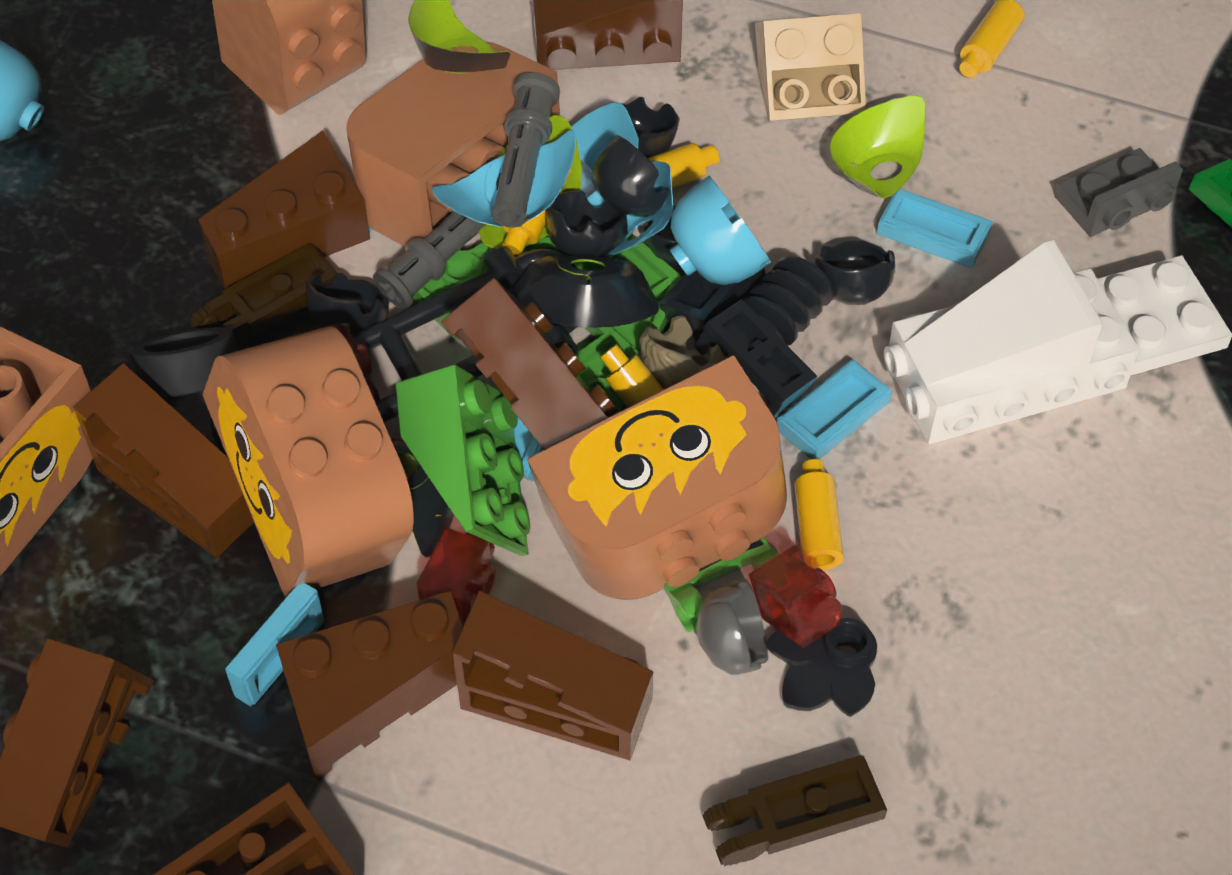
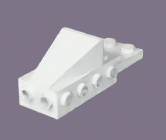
M1052 240L1042 243L966 299L956 302L947 308L925 314H910L902 320L893 322L889 346L884 348V359L890 375L895 378L906 400L910 415L918 423L929 445L1125 389L1131 375L1227 348L1232 338V333L1183 256L1097 279L1091 268L1073 273L1055 241Z

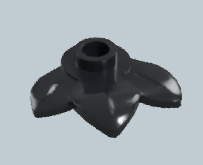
M842 618L826 627L813 621L800 620L779 629L766 641V648L773 655L790 665L782 686V702L787 708L798 711H811L823 707L832 700L842 713L852 717L864 709L871 701L875 689V680L870 667L876 659L877 641L873 633L863 622L853 618ZM848 645L853 647L857 653L852 655L843 654L837 648Z

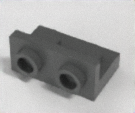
M1138 148L1058 183L1054 197L1087 235L1092 237L1108 229H1119L1132 218L1150 210L1159 211L1165 208L1176 195V188L1183 169L1177 162H1172L1158 168L1141 148Z

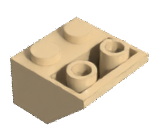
M861 13L755 22L758 73L769 121L856 114L866 110Z

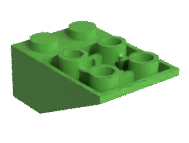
M457 365L448 366L396 383L401 438L463 529L519 556L528 555L527 534L530 532V518L522 502L520 481L524 477V467L521 457L516 451L514 428H516L518 423V416L510 408L511 404L501 391Z

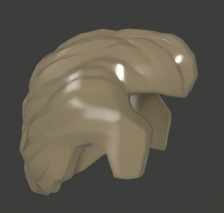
M682 315L671 319L670 328L664 334L658 328L647 327L639 341L641 349L639 354L644 361L643 363L664 390L727 359L718 344L714 347L710 346L703 356L695 349H688L686 341L691 337L693 331L686 317Z

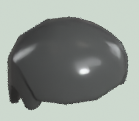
M742 581L713 590L704 599L698 612L696 629L700 646L714 666L730 675H739L759 670L761 664L768 661L769 655L766 648V636L761 614L751 585L747 581Z

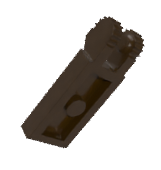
M308 243L222 290V295L207 302L205 306H200L192 314L190 324L193 329L212 327L231 329L235 335L237 349L244 346L250 335L254 337L307 307L306 284L311 275L318 274L321 277L322 284L328 285L336 277L337 271L312 243Z
M859 755L748 789V794L713 805L707 811H704L702 816L707 829H711V831L724 830L728 827L741 825L754 816L758 830L742 834L739 837H733L721 843L715 850L720 864L731 866L753 860L765 851L768 852V855L883 820L886 817L887 808L865 756Z

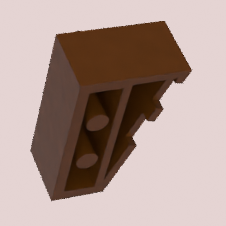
M533 0L537 63L552 70L681 62L683 0Z
M321 131L198 219L208 259L224 289L308 243H312L323 257L370 240L364 198L324 131Z
M495 278L441 321L452 336L455 335L465 343L478 360L475 365L486 378L491 377L510 402V408L544 450L615 415L619 411L618 407L600 385H596L590 390L579 374L586 367L565 342L557 348L550 339L547 332L554 326L535 302L532 301L525 307Z
M124 363L73 406L97 470L215 558L221 555L254 523L228 457Z
M451 591L276 644L316 781L332 770V763L360 744L365 748L380 738L379 732L407 712L412 716L457 685L452 652L461 634L463 625Z
M478 591L452 652L460 709L630 761L653 699V671L633 659L615 654Z
M47 638L43 651L33 658L29 666L26 679L28 689L20 709L12 714L3 734L5 747L0 757V827L44 842L68 847L104 779L101 774L95 773L101 758L110 742L122 745L129 731V726L121 723V720L135 694L147 697L154 680L115 659Z
M287 783L153 875H354V873L294 789Z

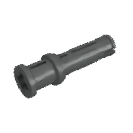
M525 73L515 79L512 90L516 100L513 111L508 113L505 119L504 127L509 137V142L501 170L497 195L491 211V217L494 216L493 220L505 227H520L526 221V211L535 177L540 147L549 140L553 129L549 117L552 106L557 104L559 100L560 88L555 80L540 73Z
M497 180L496 182L497 190L499 186V180ZM453 211L424 239H411L405 245L406 252L386 270L379 268L373 274L376 286L392 304L402 310H406L413 303L412 297L431 279L438 281L445 273L446 262L487 224L476 222Z

